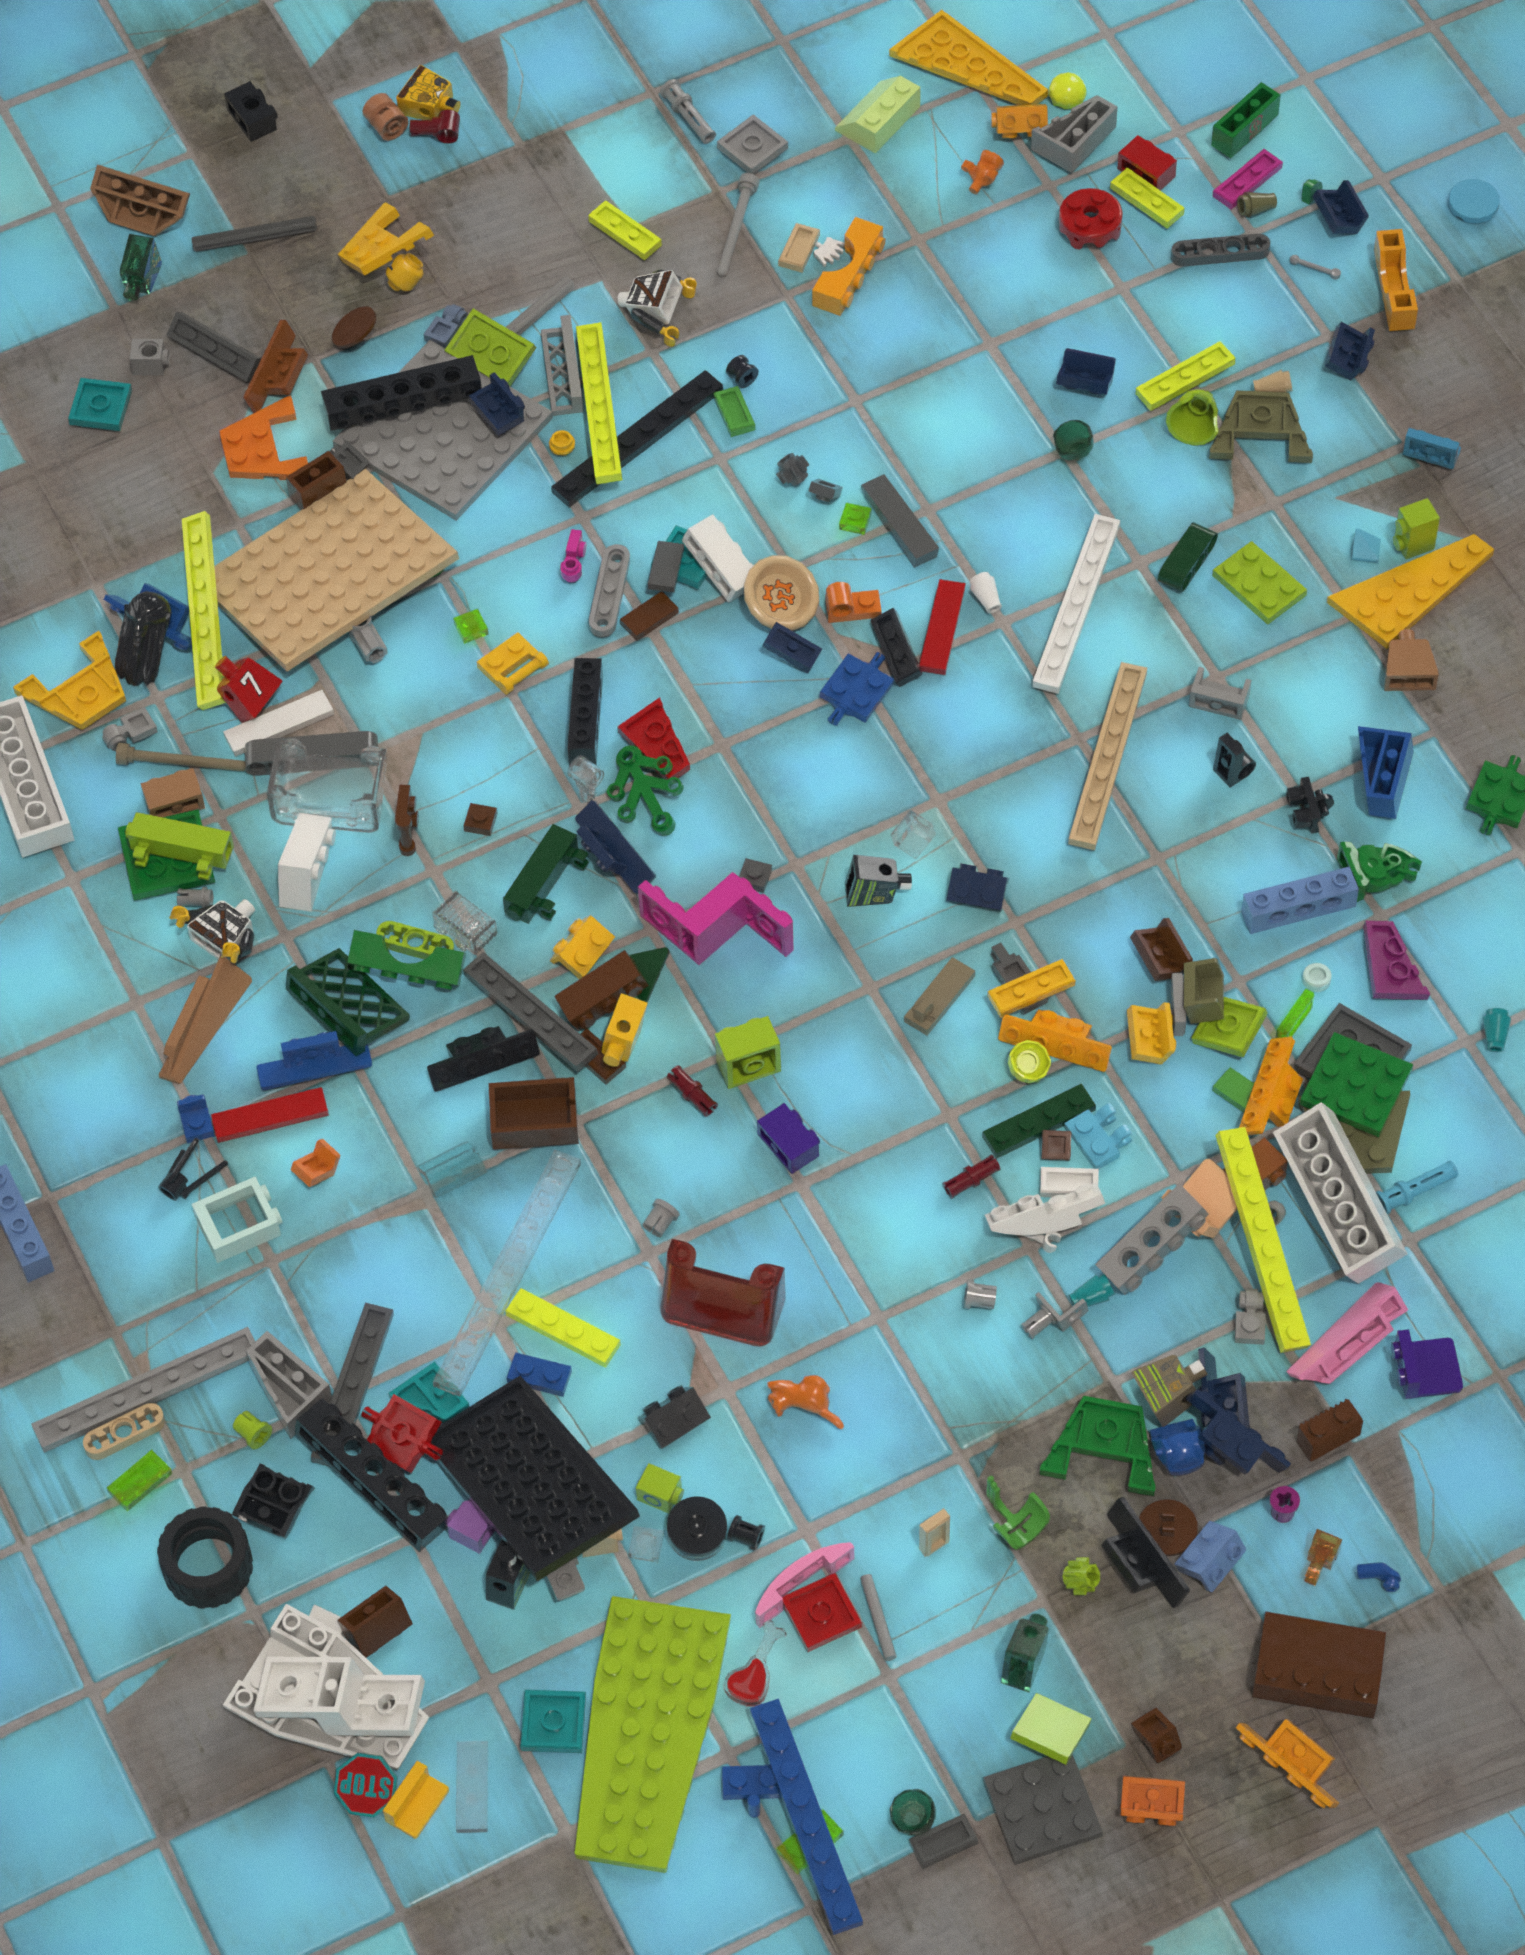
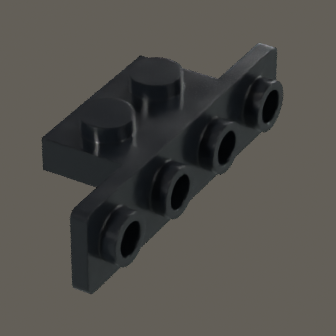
M499 1026L494 1028L488 1027L481 1030L480 1033L468 1037H459L453 1042L446 1044L450 1058L428 1065L427 1071L432 1088L437 1092L540 1055V1050L532 1029L506 1038Z
M1124 1497L1118 1498L1107 1513V1516L1120 1534L1107 1538L1101 1545L1134 1593L1157 1585L1172 1608L1178 1607L1190 1592L1189 1587Z

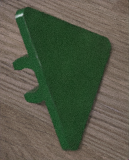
M667 947L630 955L649 985L637 996L639 1000L648 1002L670 953Z

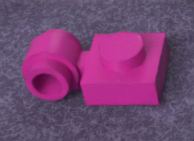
M571 529L566 547V558L560 565L562 578L570 583L576 582L582 576V566L579 560L580 557H585L587 543L582 539V530Z

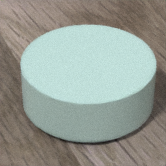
M1321 963L1308 965L1303 972L1302 980L1304 986L1313 992L1326 990L1331 982L1330 969Z

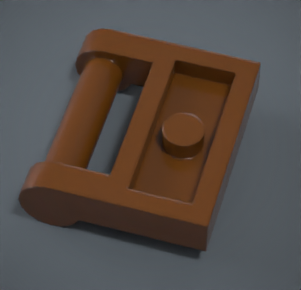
M399 785L395 814L396 828L400 832L399 849L400 853L404 856H411L416 851L412 834L413 827H418L419 812L416 811L417 799L416 796H412L410 785Z

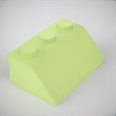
M902 76L880 81L835 127V131L876 153L920 108V86Z

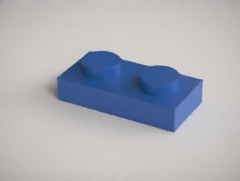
M515 1352L507 1375V1383L521 1375L533 1390L564 1397L572 1373V1367Z

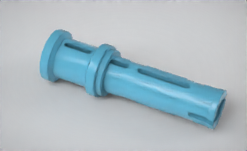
M1449 1160L1445 1164L1407 1182L1397 1181L1394 1183V1187L1383 1192L1377 1191L1376 1194L1388 1215L1392 1209L1402 1204L1405 1206L1411 1204L1413 1197L1456 1178L1459 1175L1456 1165Z

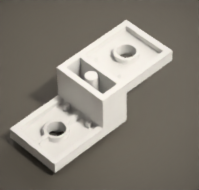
M266 1657L253 1712L257 1717L315 1718L327 1735L413 1736L425 1680L421 1675H364L352 1657ZM291 1682H297L296 1687L292 1691L284 1692L285 1687ZM389 1700H395V1704L391 1709L382 1710L383 1705Z

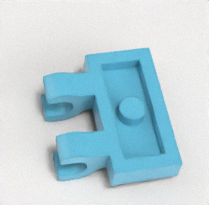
M1111 1103L1101 1107L1095 1115H1092L1088 1109L1065 1122L1066 1131H1071V1138L1094 1169H1100L1120 1157L1118 1149L1132 1142L1130 1137L1132 1132L1126 1124L1116 1129L1110 1137L1104 1131L1103 1127L1116 1121L1114 1116L1116 1110Z

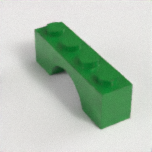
M354 930L347 963L353 964V970L370 973V969L373 968L381 970L380 976L397 979L398 974L409 976L408 981L425 984V979L436 981L435 987L452 990L453 985L460 986L466 953L436 946L431 955L423 961L403 963L391 955L386 946L384 936Z

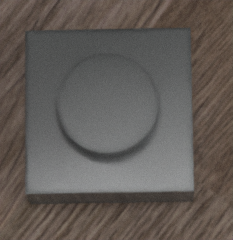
M816 479L811 481L808 491L816 494L815 498L830 502L831 499L840 497L843 487Z
M745 858L739 877L746 878L754 890L764 893L772 873V865Z

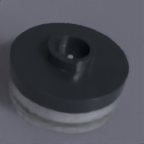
M699 1496L689 1497L677 1503L671 1510L667 1520V1537L670 1546L679 1556L692 1561H702L716 1555L722 1549L727 1537V1520L721 1507L713 1500Z

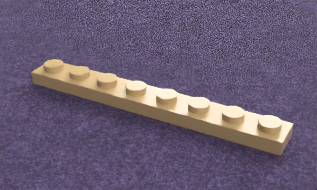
M1124 662L1120 664L1070 832L1069 845L1091 850L1096 849L1147 676V667Z

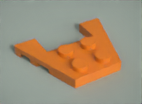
M287 396L219 431L230 478L264 479V476L279 477V480H286L288 475L308 464L306 456L285 461H279L271 425L297 420L291 396Z

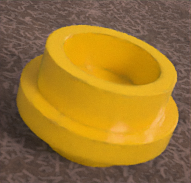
M565 430L556 431L549 440V448L556 455H567L574 450L575 439Z

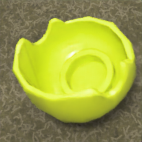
M1070 72L1060 73L1053 78L1048 89V96L1051 98L1053 105L1063 109H1072L1083 103L1087 94L1083 80L1078 75Z
M1026 1040L1016 1044L1010 1051L1008 1066L1010 1073L1018 1081L1034 1083L1047 1075L1051 1066V1059L1046 1048L1039 1042Z

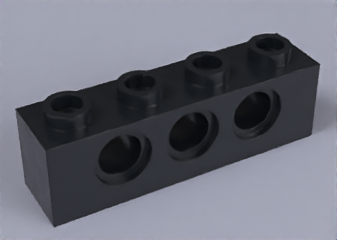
M602 658L574 659L568 736L569 766L597 767L603 686Z

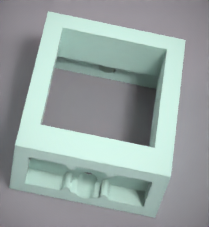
M256 1177L192 1204L195 1218L217 1263L281 1236L279 1224L283 1223L276 1207L271 1209L268 1201H271L268 1189L265 1184L260 1186ZM255 1196L266 1220L221 1239L210 1215Z

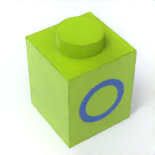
M648 1463L636 1486L638 1501L668 1514L673 1505L682 1500L684 1494L681 1476Z

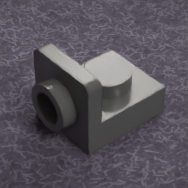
M348 441L341 447L336 444L330 450L331 454L344 466L347 480L350 478L354 479L370 463Z

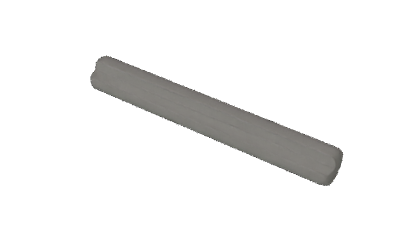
M568 276L563 277L508 324L506 328L518 335L522 334L574 289L573 280Z

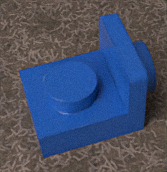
M190 1095L177 1101L187 1143H191L194 1138L203 1140L215 1136L205 1095Z

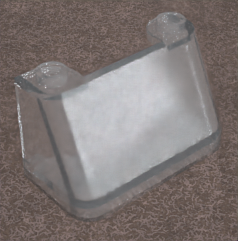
M278 739L266 793L271 818L279 824L294 826L299 813L331 817L332 829L365 833L377 831L382 811L387 750L370 746L361 751L360 758L307 754L306 747L297 739Z

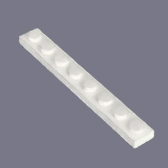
M1098 514L1094 515L1034 676V688L1059 694L1120 528V520Z

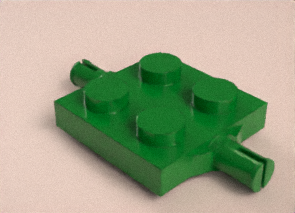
M1516 755L1510 756L1506 767H1501L1486 760L1483 764L1465 808L1478 813L1485 819L1480 829L1482 834L1485 833L1487 826H1489L1486 835H1491L1495 823L1518 828L1525 811V776L1516 772L1521 762V758L1517 757L1513 765Z

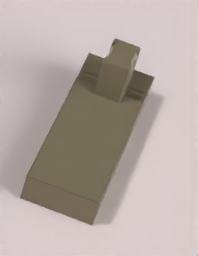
M952 957L918 998L913 1007L906 1013L904 1022L928 1036L973 980L975 970Z

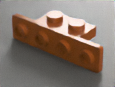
M286 320L279 321L245 391L244 400L253 413L262 409L268 395H290L308 357L304 348H290L295 339V333Z

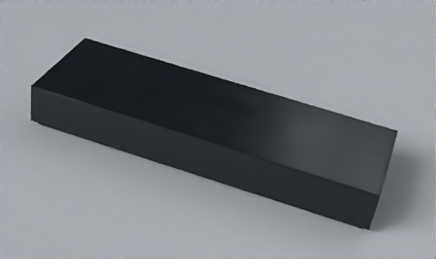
M891 608L871 619L870 621L896 684L901 687L923 675L898 612Z

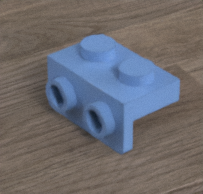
M1209 1521L1174 1565L1178 1572L1201 1580L1206 1591L1213 1592L1245 1553L1246 1547L1236 1530Z

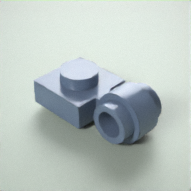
M455 304L447 305L443 311L442 318L436 316L423 334L424 340L427 342L432 340L446 348L458 331L459 326L467 318L468 313L465 312L464 308Z

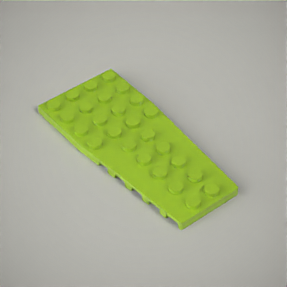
M612 1596L594 1681L575 1845L576 1859L661 1873L667 1872L679 1824L683 1818L687 1796L692 1786L694 1771L700 1758L702 1743L706 1737L716 1701L731 1623V1614Z

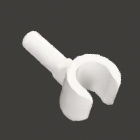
M1058 1232L1047 1233L1046 1235H1022L1041 1243L1042 1248L1048 1253L1054 1252L1057 1248L1056 1245L1049 1243L1048 1240L1057 1243L1061 1240V1235Z

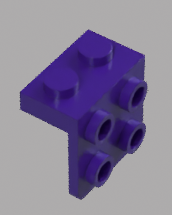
M1409 1329L1397 1331L1396 1340L1391 1343L1393 1359L1398 1362L1397 1380L1399 1386H1403L1405 1399L1452 1394L1462 1391L1463 1381L1453 1339L1447 1337L1412 1342Z

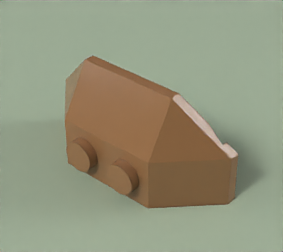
M98 164L90 187L91 192L96 197L109 222L155 237L183 218L190 193Z

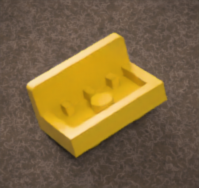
M591 915L582 920L580 918L576 919L568 928L569 936L566 939L562 938L552 949L555 954L551 957L550 961L553 964L561 962L578 979H581L589 972L615 938L612 933Z
M1163 1002L1157 1009L1131 1005L1127 1009L1132 1059L1163 1064L1176 1049V1040L1173 1036L1172 1027L1174 1019L1171 1014L1170 1003Z

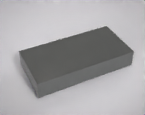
M665 541L657 542L648 581V589L675 593L684 553V544Z
M964 1813L910 1838L909 1844L921 1868L925 1869L977 1845L978 1838Z

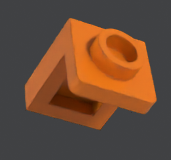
M320 1139L317 1141L314 1151L294 1161L290 1170L307 1186L312 1187L334 1176L340 1154L324 1139Z

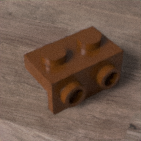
M1163 918L1157 928L1134 930L1130 936L1155 981L1172 979V973H1182L1183 975L1184 963L1193 962L1192 956L1170 918Z

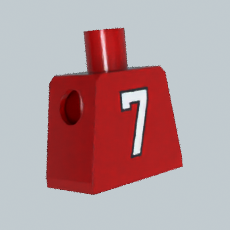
M224 656L215 665V668L224 676L217 686V691L242 723L255 719L283 682L279 677L248 657L234 664L227 656Z

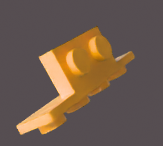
M1038 1009L1032 1021L1005 1014L1002 1018L998 1036L1000 1041L1012 1045L1026 1040L1039 1042L1046 1048L1049 1056L1102 1072L1107 1070L1112 1047L1108 1044L1088 1039L1092 1025L1086 1024L1077 1018L1070 1019L1057 1015L1050 1010L1043 1011Z
M1292 1037L1274 1038L1269 1041L1239 1128L1246 1127L1248 1135L1262 1134L1268 1118L1277 1127H1282L1289 1121L1303 1078L1288 1064L1295 1044V1040Z
M1285 1719L1268 1742L1246 1723H1239L1236 1726V1729L1242 1733L1239 1738L1251 1748L1259 1747L1265 1753L1263 1758L1275 1768H1278L1280 1765L1289 1773L1286 1777L1298 1788L1305 1786L1312 1792L1310 1798L1324 1809L1326 1806L1330 1808L1338 1806L1339 1802L1317 1784L1335 1758L1289 1719Z

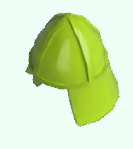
M1208 390L1187 391L1177 403L1171 406L1167 412L1166 424L1169 432L1177 440L1194 446L1204 445L1214 440L1218 434V408L1213 394Z

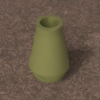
M1244 192L1237 199L1240 215H1246L1247 217L1276 208L1277 198L1274 193Z

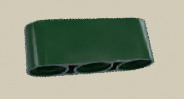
M1192 522L1161 567L1158 581L1183 592L1214 548L1218 533Z

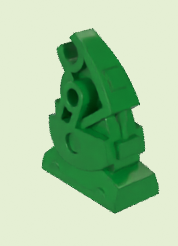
M1340 842L1337 855L1341 869L1350 867L1359 888L1357 902L1363 900L1367 892H1380L1390 889V887L1402 883L1404 879L1415 881L1417 871H1420L1422 861L1410 852L1388 843H1384L1383 848L1374 847V845H1362L1356 849L1352 842ZM1409 868H1414L1417 871H1411Z

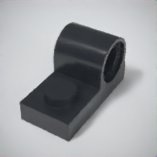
M1227 732L1219 737L1213 771L1231 788L1253 772L1256 762L1244 750L1242 744L1238 740H1234Z

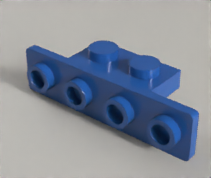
M144 583L140 593L145 591L156 592L164 596L170 603L172 615L165 638L169 637L174 640L173 645L187 651L188 648H192V638L181 632L189 614V606L151 584ZM105 594L103 599L111 604L110 608L121 614H125L124 605L130 603L117 595Z
M333 1031L328 1033L322 1032L315 1036L301 1039L295 1038L280 1043L284 1059L259 1064L256 1067L261 1089L268 1090L372 1066V1060L368 1044L365 1045V1052L355 1056L346 1046H339L337 1033Z

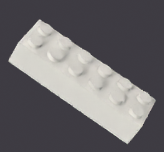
M21 695L0 702V799L23 858L75 840L61 797L24 698Z
M1321 1102L1273 1132L1347 1277L1359 1284L1407 1255L1334 1111Z

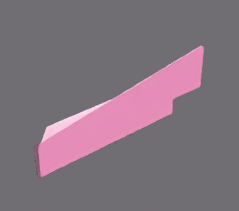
M1380 1282L1375 1283L1287 1370L1288 1375L1300 1380H1312L1331 1384L1394 1330L1390 1324L1392 1320L1408 1311L1396 1288Z

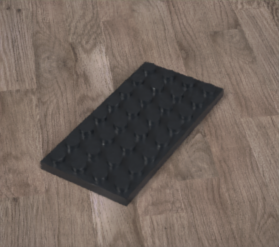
M521 1375L442 1423L432 1438L431 1444L443 1450L442 1455L432 1451L440 1456V1459L437 1461L537 1581L640 1517L633 1503Z

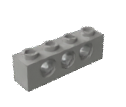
M1179 1183L1095 1265L1124 1295L1128 1292H1133L1141 1285L1142 1278L1149 1271L1153 1272L1162 1265L1163 1258L1170 1251H1176L1183 1245L1184 1238L1192 1230L1196 1231L1203 1226L1206 1221L1205 1218L1209 1214ZM1180 1215V1223L1175 1227H1170V1219ZM1160 1236V1241L1156 1246L1148 1247L1151 1237ZM1132 1256H1139L1136 1266L1127 1267V1262Z

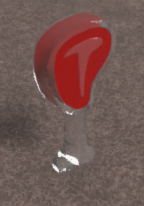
M772 1620L763 1623L764 1637L755 1655L750 1657L744 1666L732 1670L725 1677L723 1685L725 1694L737 1704L754 1707L760 1705L767 1696L770 1674L766 1659L774 1642L779 1638L787 1636L785 1629L776 1627Z

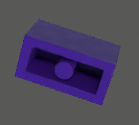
M785 1103L757 1120V1135L791 1174L819 1157L820 1140L817 1134L812 1129L808 1130L803 1125L799 1113L794 1109L790 1110Z

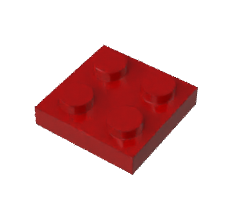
M836 1573L782 1597L783 1607L807 1652L862 1628V1622Z

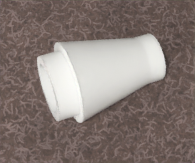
M988 572L975 575L970 580V590L985 607L987 613L997 612L1001 609L1002 605L999 600L994 577L990 576Z

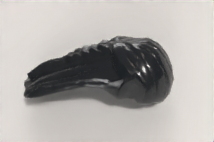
M145 591L137 594L129 604L124 605L125 616L121 626L115 657V671L117 675H119L120 679L125 677L127 683L133 686H138L143 681L146 685L155 681L159 671L166 631L172 615L170 603L164 596L156 592Z

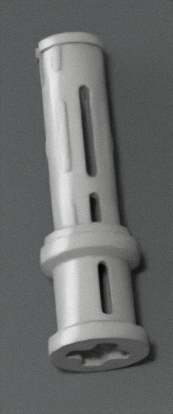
M677 79L666 82L660 90L661 96L668 99L672 104V110L684 117L704 144L712 142L716 137V133L693 106L692 97L681 89V84ZM692 117L696 118V120L700 123V126L696 124Z

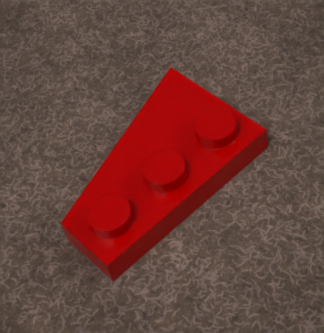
M660 697L617 726L618 733L630 745L638 747L643 756L656 759L660 756H666L673 764L670 773L662 775L655 770L663 779L679 778L690 770V763L679 739L675 735L672 723L665 713ZM667 762L662 763L660 768L666 767Z

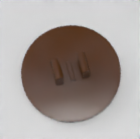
M363 306L346 314L333 330V343L339 348H348L357 343L364 342V338L371 332L376 323L375 311L371 307Z
M1170 1499L1158 1500L1149 1504L1140 1514L1139 1519L1166 1556H1175L1183 1553L1197 1536L1198 1524L1194 1513L1179 1501Z

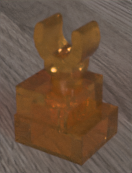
M1316 1530L1312 1539V1545L1308 1551L1307 1560L1311 1564L1305 1574V1582L1316 1586L1323 1567L1331 1570L1340 1553L1342 1539L1322 1530Z

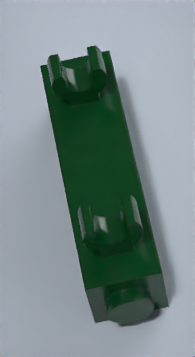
M552 824L503 897L504 912L515 921L521 920L529 924L534 915L538 913L542 918L549 921L552 920L556 914V910L553 909L555 903L546 899L567 865L571 863L575 868L584 871L589 864V861L586 859L588 853L578 849L577 834Z

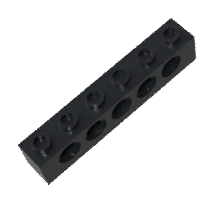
M471 355L321 391L329 428L332 431L469 399V395L480 390L482 387L474 357Z
M321 1398L296 1420L295 1433L419 1552L445 1530L448 1519L445 1510L438 1503L433 1504L425 1496L424 1490L417 1483L412 1484L396 1463L391 1464L384 1457L379 1446L375 1443H369L363 1437L358 1426L348 1423L342 1417V1413L337 1406L332 1403L329 1404ZM333 1430L337 1435L330 1436L325 1431ZM354 1450L358 1453V1455L351 1456L348 1455L346 1451ZM375 1470L379 1475L372 1476L366 1471ZM396 1490L400 1493V1495L393 1496L390 1495L387 1491ZM417 1510L421 1515L413 1516L408 1511Z

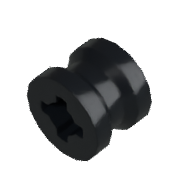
M738 355L733 358L726 368V374L730 378H735V382L740 388H746L751 385L759 373L755 365L749 364V360L745 355Z

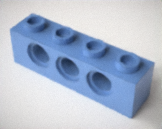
M1350 867L1245 893L1243 894L1241 912L1250 934L1356 907L1359 888Z
M7 1165L0 1166V1225L29 1283L54 1272V1267Z

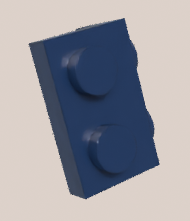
M1343 180L1337 190L1317 189L1312 196L1333 234H1358L1369 217L1349 180Z
M1341 321L1336 326L1325 367L1349 380H1352L1358 373L1362 374L1369 363L1367 359L1368 353L1375 343V340H1373L1375 329L1370 327L1362 333Z
M1066 348L1056 384L1063 385L1067 389H1082L1095 395H1107L1113 382L1116 359L1114 357Z
M495 372L490 374L489 385L469 395V402L498 436L524 422V402L518 395L515 396L511 392L507 381L503 378L500 379Z
M960 863V868H952L947 900L1002 910L1006 886L1009 882V878L1003 877L1004 871L987 868L986 874L976 872L977 866Z

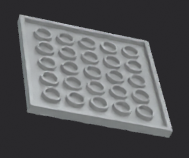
M429 340L399 372L458 358L444 351L445 348ZM479 372L481 387L483 388L490 384V378ZM510 387L511 392L515 396L518 395L524 402V422L499 436L472 406L469 399H463L446 405L425 408L421 411L400 414L396 417H387L370 423L349 426L343 429L333 440V446L337 444L341 447L348 441L370 462L366 467L457 521L551 421L553 413L551 410Z

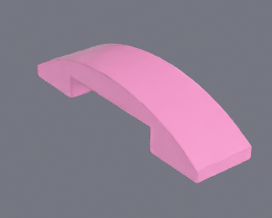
M851 1542L839 1543L820 1548L801 1557L783 1570L769 1585L758 1603L755 1611L756 1625L761 1628L783 1611L782 1597L823 1567L831 1575L854 1560L853 1544Z

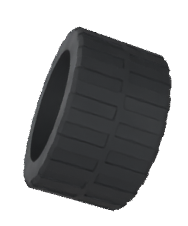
M201 1506L185 1510L186 1512L178 1514L165 1526L164 1532L159 1538V1547H157L158 1561L169 1591H172L174 1597L183 1601L188 1606L205 1609L227 1604L242 1593L244 1587L248 1585L253 1571V1558L245 1529L242 1528L239 1520L235 1519L231 1513L222 1511L220 1508ZM217 1539L226 1542L233 1548V1554L229 1562L214 1574L193 1576L183 1572L178 1567V1561L182 1553L197 1541Z

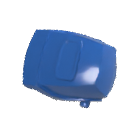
M1193 1419L1150 1430L1156 1456H1158L1172 1476L1193 1473L1204 1465L1206 1443L1198 1438L1202 1429L1200 1426L1195 1425Z

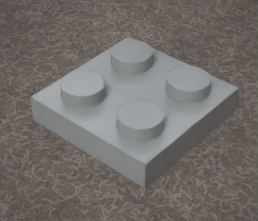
M753 114L718 140L717 148L746 172L755 174L787 150L788 141Z

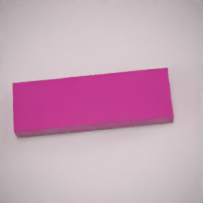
M1263 149L1214 189L1213 197L1232 210L1237 206L1239 195H1243L1244 192H1254L1282 168L1283 162L1266 149Z

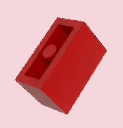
M1139 135L1118 152V170L1123 172L1126 168H1129L1160 191L1176 177L1177 160L1171 154L1165 153L1151 141L1145 140Z

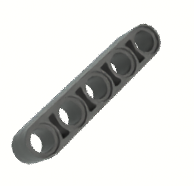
M371 731L256 739L245 744V770L248 774L254 776L363 768L374 766L379 761L378 736Z

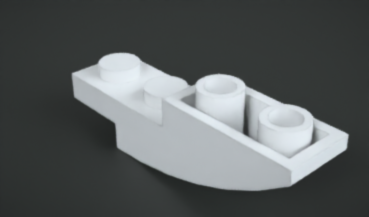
M1097 1183L1084 1184L1066 1195L1053 1196L1045 1203L1042 1202L1039 1194L1034 1196L1027 1195L1009 1206L994 1208L985 1217L993 1232L1012 1235L1046 1234L1081 1225L1082 1222L1079 1214L1105 1204V1201Z

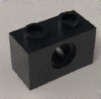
M251 81L224 93L227 111L250 142L277 130L275 119L278 118L275 108L273 105L266 103L261 89H256Z

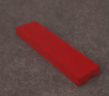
M939 579L919 664L922 672L946 675L966 583Z
M322 1087L211 1114L218 1143L329 1116Z

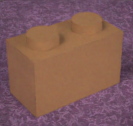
M193 768L179 770L174 774L152 778L147 782L140 783L149 815L166 817L197 809H205L203 795Z

